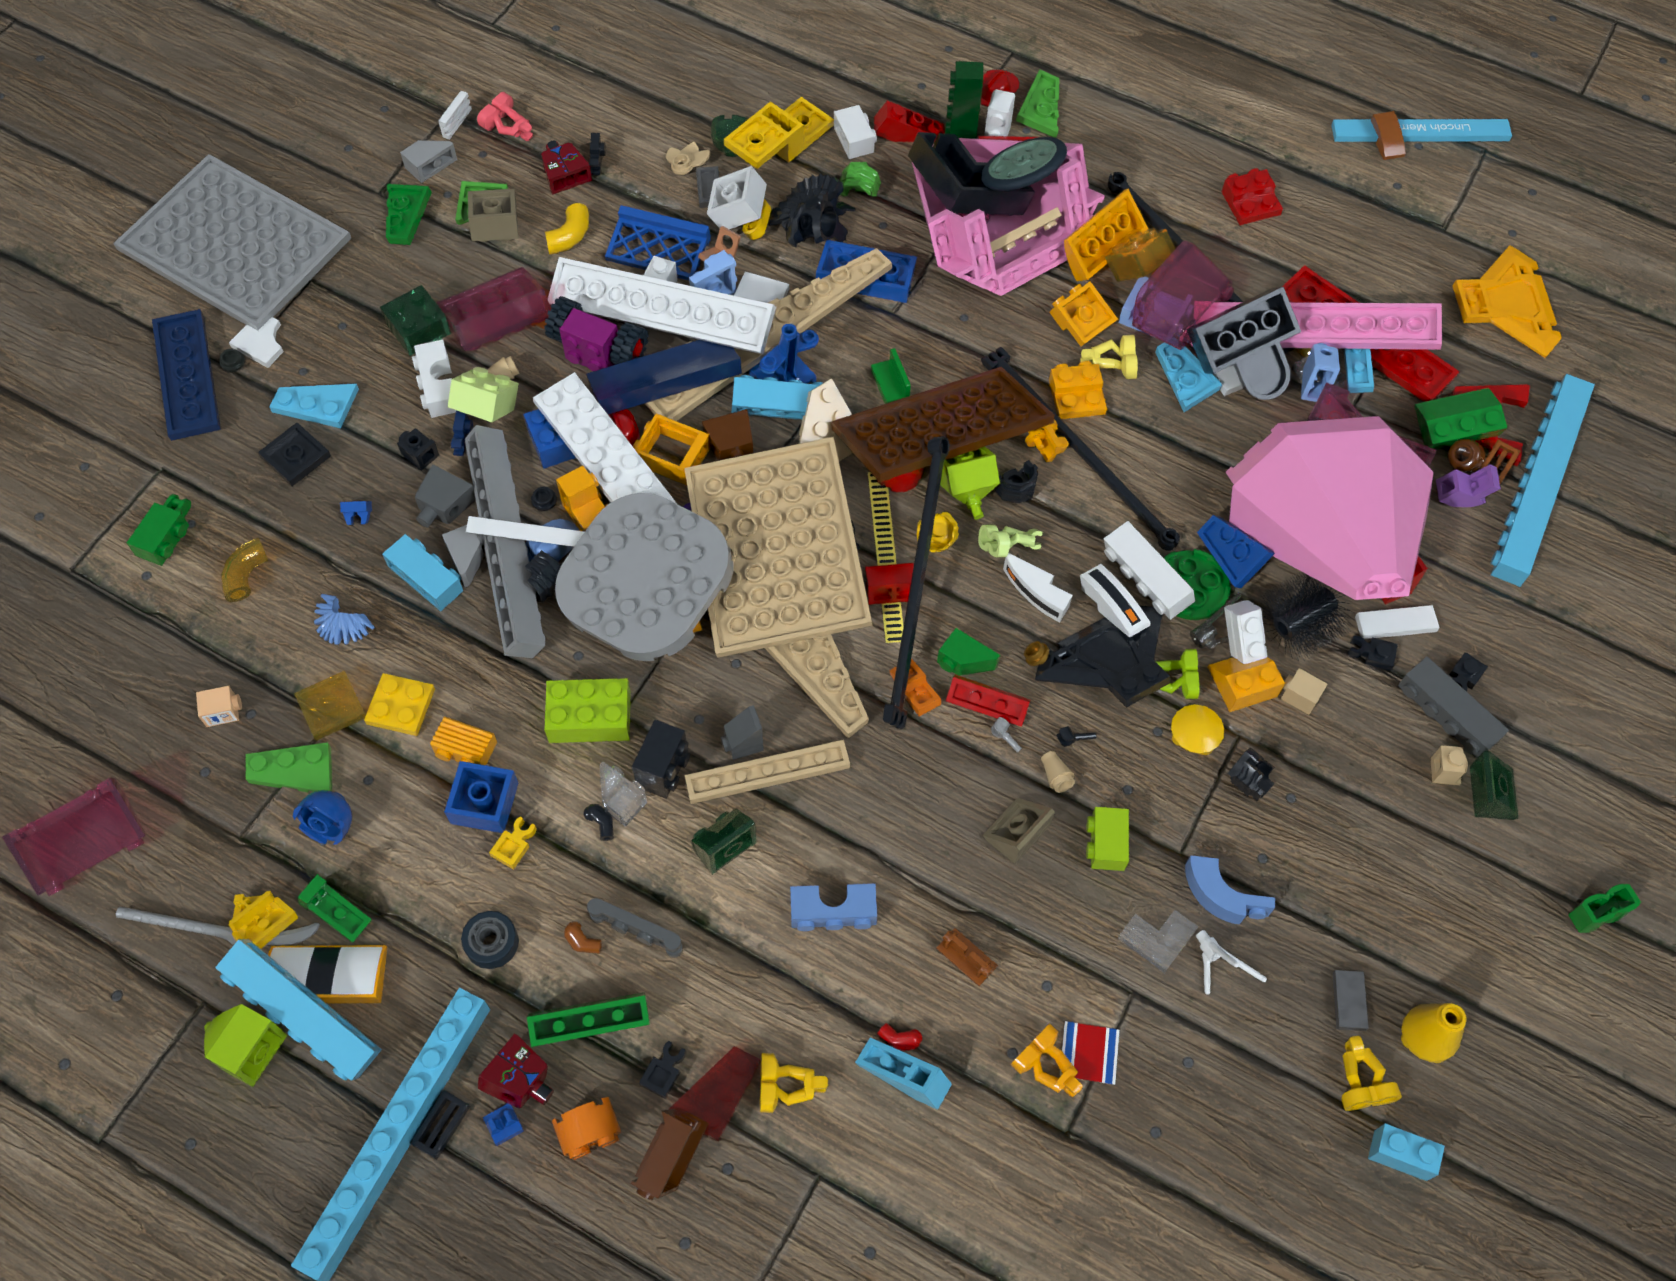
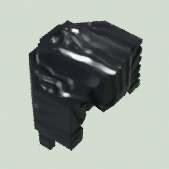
M1028 460L1024 462L1023 468L1019 471L1015 468L1005 472L1002 478L999 475L1000 484L994 490L1002 500L1016 504L1032 499L1038 477L1037 465L1032 464Z
M541 550L540 553L534 556L531 562L525 565L526 569L532 573L528 582L537 591V602H544L547 597L554 595L556 579L561 567L559 562Z
M1251 747L1244 752L1227 773L1231 776V783L1244 792L1247 797L1249 795L1252 796L1256 801L1260 800L1275 784L1269 779V774L1275 767L1264 760Z

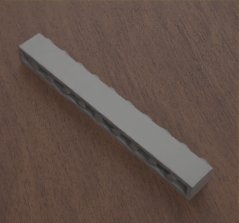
M476 425L465 438L479 517L521 523L519 504L516 500L515 484L512 480L511 463L508 459L507 443L504 439L503 430ZM482 534L504 655L534 658L545 647V636L542 632L541 614L538 611L536 590L528 582L532 573L525 567L529 563L527 556L528 548L525 545V540Z

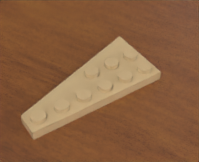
M831 634L765 648L847 738L851 737L868 723L867 713L857 691H855L851 683L849 673L842 663L840 653Z

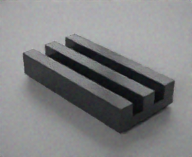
M444 1090L410 1144L437 1160L471 1106ZM447 1100L451 1101L426 1143H421ZM459 1106L460 1108L458 1109L453 1119L447 1126L446 1130L444 1131L441 1138L435 1145L434 1149H431L432 1145L434 1144L437 1137L443 1130L444 1126L446 1125L449 1118L455 1111L456 1107Z

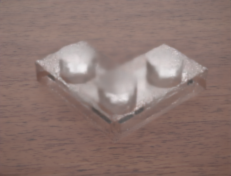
M1174 910L1158 931L1135 914L1120 933L1118 939L1165 973L1198 926Z

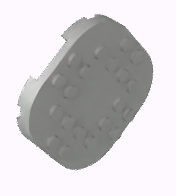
M635 493L626 495L611 502L599 512L569 553L557 575L555 585L556 599L563 614L579 631L587 632L619 650L630 659L654 661L656 657L666 654L671 656L677 653L694 638L693 629L719 591L725 592L729 586L734 566L731 549L717 526L694 512L656 494Z

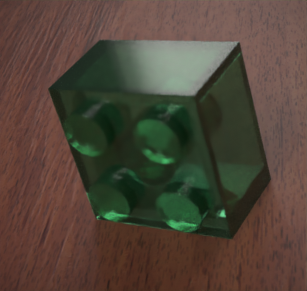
M422 285L380 306L386 325L409 356L416 353L415 345L439 341L451 334L446 315Z

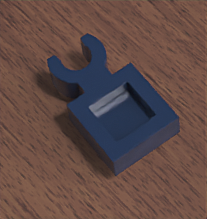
M457 410L453 424L454 436L451 441V449H454V456H464L465 438L473 429V421L469 420L468 414Z

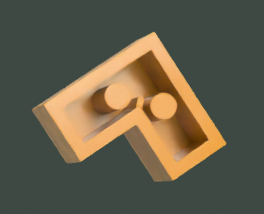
M582 465L559 477L556 481L562 506L578 530L585 532L599 512L608 504L604 505L601 501L602 497L597 489V486H599L597 478L592 472L588 473Z

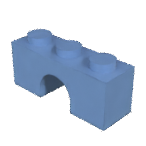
M875 884L847 885V898L843 904L837 907L827 906L821 901L819 886L790 887L792 928H797L799 931H812L814 927L840 930L843 926L868 929L871 925H876L877 904Z

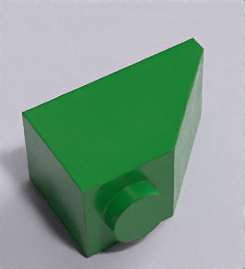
M955 628L939 649L937 663H939L943 670L961 676L994 671L998 667L1000 654Z

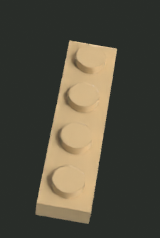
M1058 207L990 242L993 258L996 257L994 253L1003 250L1005 253L1016 247L1015 242L1022 238L1024 242L1032 239L1037 235V230L1044 228L1046 231L1058 224L1056 220L1062 216Z

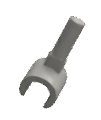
M999 717L991 728L992 734L995 737L1006 740L1018 753L1022 748L1006 732L1010 727L1009 722Z

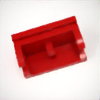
M914 563L865 567L868 605L908 602Z

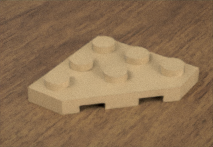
M829 379L808 392L806 401L808 403L801 423L798 444L834 437L838 460L841 461L853 452L832 431L831 421L850 416L852 413L833 380Z

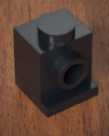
M414 428L411 432L404 431L400 435L397 445L401 455L421 471L439 456L435 441L427 438L418 429Z

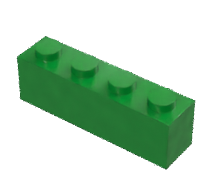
M645 992L529 1013L527 1016L531 1047L650 1025Z

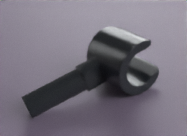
M1069 726L1061 728L1059 730L1060 733L1056 735L1064 747L1070 746L1075 741L1096 739L1095 732L1073 734Z

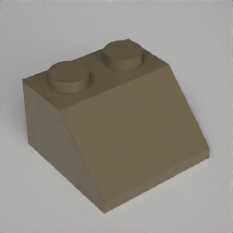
M515 189L468 191V220L472 241L487 242L489 240L508 241L519 239Z

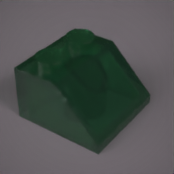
M737 808L730 813L727 811L721 814L716 819V823L709 828L704 827L698 830L691 840L692 850L712 875L757 843L755 822Z

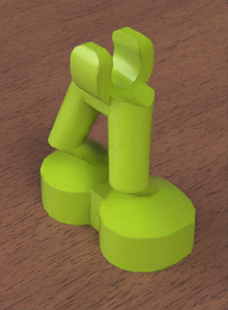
M1185 649L1180 660L1155 661L1165 672L1179 669L1182 672V676L1159 690L1172 694L1181 687L1185 699H1198L1199 672L1197 649Z

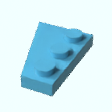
M1176 336L1157 346L1155 353L1183 412H1186L1221 389L1222 383L1213 374L1204 373L1200 361Z
M357 384L279 387L270 404V409L272 413L341 428L359 388Z

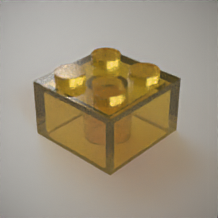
M1152 228L1143 234L1141 231L1128 237L1130 241L1114 246L1112 248L1113 252L1105 258L1116 281L1120 282L1145 277L1178 253L1166 229L1156 231L1155 228Z

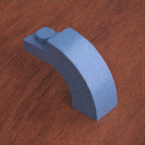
M1190 855L1185 864L1188 885L1197 901L1214 916L1230 923L1240 924L1246 915L1252 919H1264L1275 909L1274 897L1243 894L1230 888L1220 875L1219 859Z

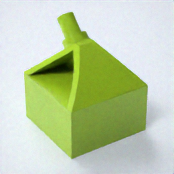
M986 447L944 460L940 483L951 496L967 505V508L972 511L975 520L981 519L984 516L981 509V500L1000 484L996 456Z
M240 1004L221 1013L205 1024V1058L226 1073L253 1087L287 1037V1034L270 1019Z

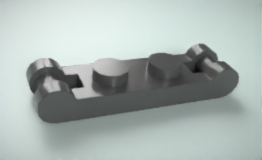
M594 898L588 902L587 910L593 922L602 923L606 921L617 932L626 934L628 931L637 935L636 939L646 945L651 946L654 943L665 948L669 957L676 958L682 954L681 939L676 933L601 899Z

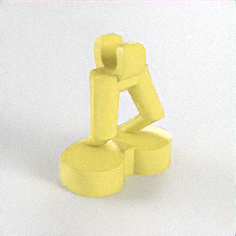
M1122 335L1119 347L1111 339L1091 347V349H1083L1080 363L1090 361L1092 364H1099V368L1120 369L1126 379H1136L1138 363L1135 351V336ZM1113 349L1120 356L1121 361L1112 358H1100V355Z

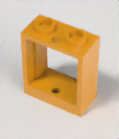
M656 413L653 419L646 423L641 439L635 441L633 448L652 472L687 485L684 468L701 465L710 450L709 434ZM660 434L691 446L680 466L649 454Z

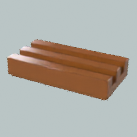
M1498 439L1480 469L1489 465L1499 447L1504 450L1494 464L1497 469L1507 453H1512L1511 458L1499 476V483L1501 484L1521 451Z

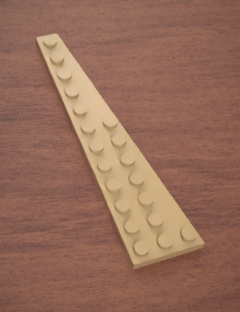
M876 248L848 262L846 265L832 270L830 275L822 279L818 277L810 281V285L800 290L796 288L790 291V295L780 300L776 298L768 302L775 305L776 310L764 354L734 348L741 358L742 374L757 365L765 355L779 344L781 330L785 324L795 325L799 334L891 270L892 262ZM742 374L644 404L654 415L657 413L677 421L733 382L734 377H740Z

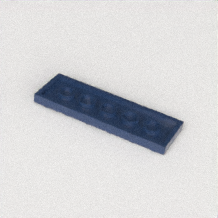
M201 309L152 319L168 437L173 441L221 430L205 322Z

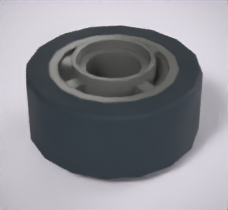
M485 911L478 913L467 922L463 928L461 942L464 952L473 964L480 968L494 969L502 967L513 958L517 952L519 938L514 924L506 915L496 911ZM490 935L497 936L494 943L484 944L486 937Z

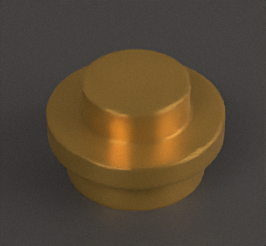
M1039 641L1032 642L1024 651L1026 662L1030 666L1043 664L1048 658L1049 647Z

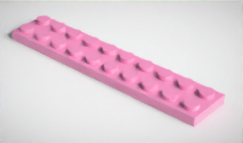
M1194 302L1192 326L1242 302ZM1290 303L1301 332L1280 342L1282 348H1312L1314 344L1324 343L1327 346L1342 349L1441 350L1442 303Z

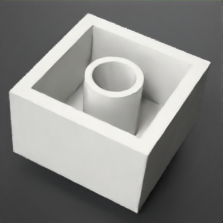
M752 166L714 179L707 215L719 228L724 226L728 229L760 219L767 184Z

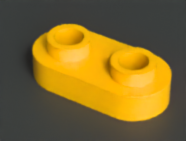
M765 199L760 219L743 224L742 231L750 240L759 239L765 234L771 212V206Z

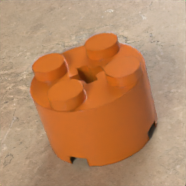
M609 1097L601 1098L602 1105H595L594 1101L561 1114L563 1119L561 1122L556 1118L552 1120L564 1156L577 1160L591 1154L590 1147L598 1144L599 1147L605 1148L619 1141L618 1135L621 1133V1129Z

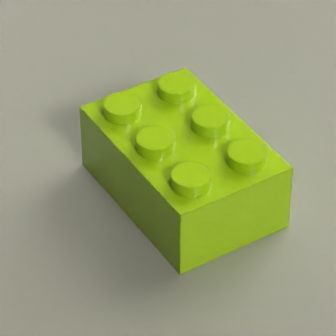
M628 678L546 681L544 730L548 742L630 741L631 692Z

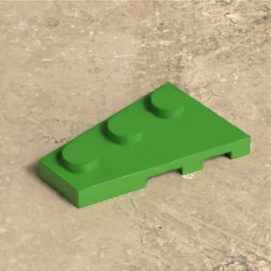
M1039 69L1015 121L1056 138L1058 134L1057 119L1059 117V78Z
M327 742L246 754V780L251 784L276 788L288 787L308 793L309 791L314 792L318 790L332 791L331 746Z

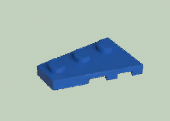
M1212 515L1197 532L1235 588L1241 589L1275 554L1220 516Z

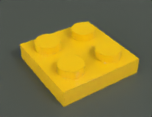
M383 673L364 719L366 725L418 736L435 687L433 684Z

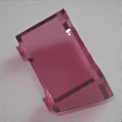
M1184 240L1140 288L1135 300L1132 326L1182 350L1187 343H1191L1186 329L1196 325V322L1215 300L1218 302L1228 301L1234 292L1233 282L1193 243Z
M108 778L97 784L96 789H90L85 794L56 810L26 824L27 826L18 830L15 829L2 836L38 896L45 892L48 896H51L65 888L63 882L124 848H127L128 852L144 844L142 838L147 835L116 778Z

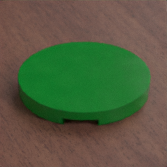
M1194 549L1193 551H1173L1164 557L1166 562L1194 590L1195 602L1176 615L1177 617L1187 620H1202L1217 614L1224 607L1231 591L1230 582L1213 555Z

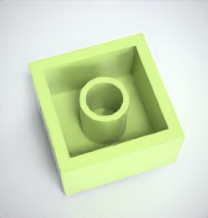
M475 367L451 379L447 407L489 422H494L514 411L519 383L511 381L508 376L494 375L488 373V370L485 368Z

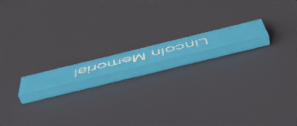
M1335 119L1331 124L1334 142H1377L1378 135L1371 119ZM1398 119L1404 142L1510 141L1512 137L1508 119Z

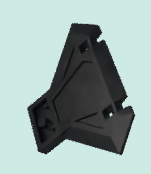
M1139 605L1149 619L1150 626L1131 637H1128L1106 617L1058 642L1060 649L1054 652L1049 648L1047 660L1043 664L1038 665L1035 680L1108 688L1126 708L1170 684V675L1154 661L1162 615L1152 606Z

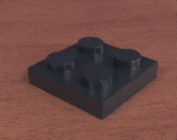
M298 422L258 452L260 458L292 487L331 457L329 450Z

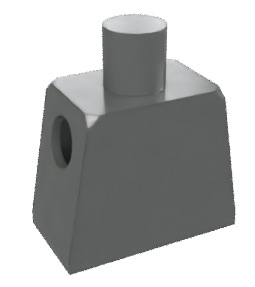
M432 465L415 494L416 503L421 510L416 520L427 528L435 519L445 524H450L476 500L473 485Z

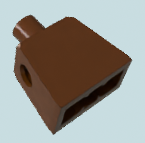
M747 409L702 421L703 432L709 434L710 448L718 461L753 454V440Z

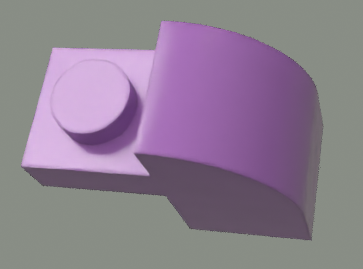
M1491 464L1471 475L1456 469L1436 480L1439 502L1451 507H1475L1486 503V496L1500 490L1497 467Z

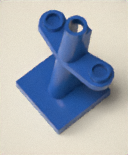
M785 324L781 330L779 344L749 370V375L754 377V379L764 380V378L772 377L783 382L800 380L804 384L808 382L813 384L816 382L817 376L797 356V353L816 347L819 336L813 330H806L799 334L795 325Z

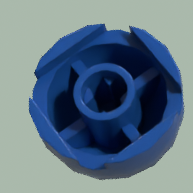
M318 790L309 793L293 811L294 820L298 817V820L301 822L299 829L309 838L322 844H326L327 840L335 841L333 845L341 842L348 833L352 823L351 808L345 798L337 792Z

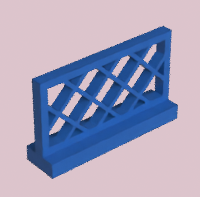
M620 206L618 211L619 219L605 254V260L646 270L653 258L648 248L660 243L664 251L654 256L660 258L668 256L670 261L676 262L677 278L689 281V277L698 271L701 259L698 258L699 253L705 251L706 246H709L711 240L709 226L627 206ZM623 226L633 228L635 233L623 238L621 230ZM648 232L654 233L657 238L647 243L641 237ZM670 237L677 239L678 244L668 249L663 242ZM638 238L642 245L630 250L627 243ZM691 243L700 244L699 249L691 254L685 248V246ZM624 245L627 253L621 256L613 255L614 249ZM682 248L686 256L674 261L671 253ZM645 250L650 258L644 261H637L634 255ZM690 261L692 269L690 273L680 271L678 266Z

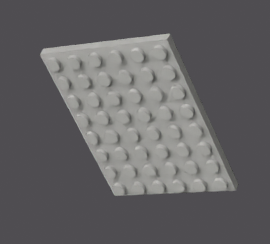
M208 154L113 244L118 251L258 331L351 239V235L347 230Z

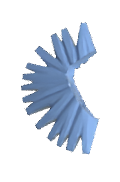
M321 594V597L327 604L320 603L316 605L320 609H316L314 613L322 616L314 620V624H321L317 632L320 633V637H324L325 641L329 640V643L332 644L334 642L335 645H339L341 640L344 639V644L346 645L351 637L354 642H357L358 637L360 640L363 639L362 633L364 636H367L368 631L366 627L372 630L375 628L365 614L339 613L338 598Z

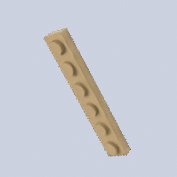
M844 740L684 776L690 803L694 804L849 769L850 761Z

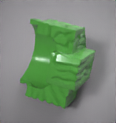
M850 162L843 170L840 182L843 183L844 187L841 193L842 196H848L849 190L853 188L856 191L866 192L868 195H871L872 192V196H877L881 184L878 172L869 167L867 162Z

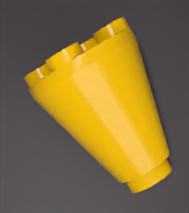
M1452 1003L1420 1004L1412 1008L1404 1017L1401 1028V1041L1419 1059L1441 1063L1452 1057L1459 1049L1466 1025V1014L1460 1006Z

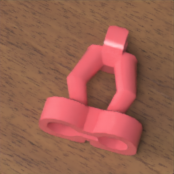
M505 92L499 93L492 100V105L488 104L477 116L478 125L487 131H491L496 126L499 134L520 136L525 141H529L533 137V133L530 132L532 126L529 124V120L512 109V96ZM508 115L515 124L513 127L503 126L501 118Z

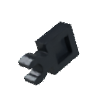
M591 133V155L589 160L591 175H600L602 156H606V144L601 142L600 133Z
M1353 636L1350 640L1351 644L1359 647V649L1350 648L1347 654L1350 657H1366L1365 664L1389 671L1394 667L1398 644L1374 637L1370 639L1369 643L1360 636Z
M1465 652L1449 675L1467 692L1468 688L1473 689L1488 666Z
M670 1041L666 1042L663 1047L664 1057L662 1060L653 1057L639 1082L640 1086L664 1099L667 1098L680 1074V1070L674 1068L675 1064L681 1063L686 1056L684 1048L680 1050L677 1056H671L669 1051L673 1044Z

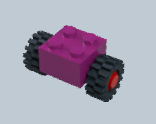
M560 296L559 299L556 298L555 304L552 303L550 306L551 311L548 310L547 315L549 316L545 319V323H547L544 326V330H546L545 335L563 344L565 358L571 363L580 364L592 371H597L644 356L643 352H646L647 347L645 346L648 344L647 338L649 337L648 331L645 328L626 322L625 325L621 326V330H617L616 324L583 312L582 305L579 302Z

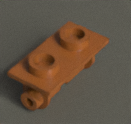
M956 928L952 931L949 930L944 935V940L936 947L940 953L978 986L998 967L994 961Z

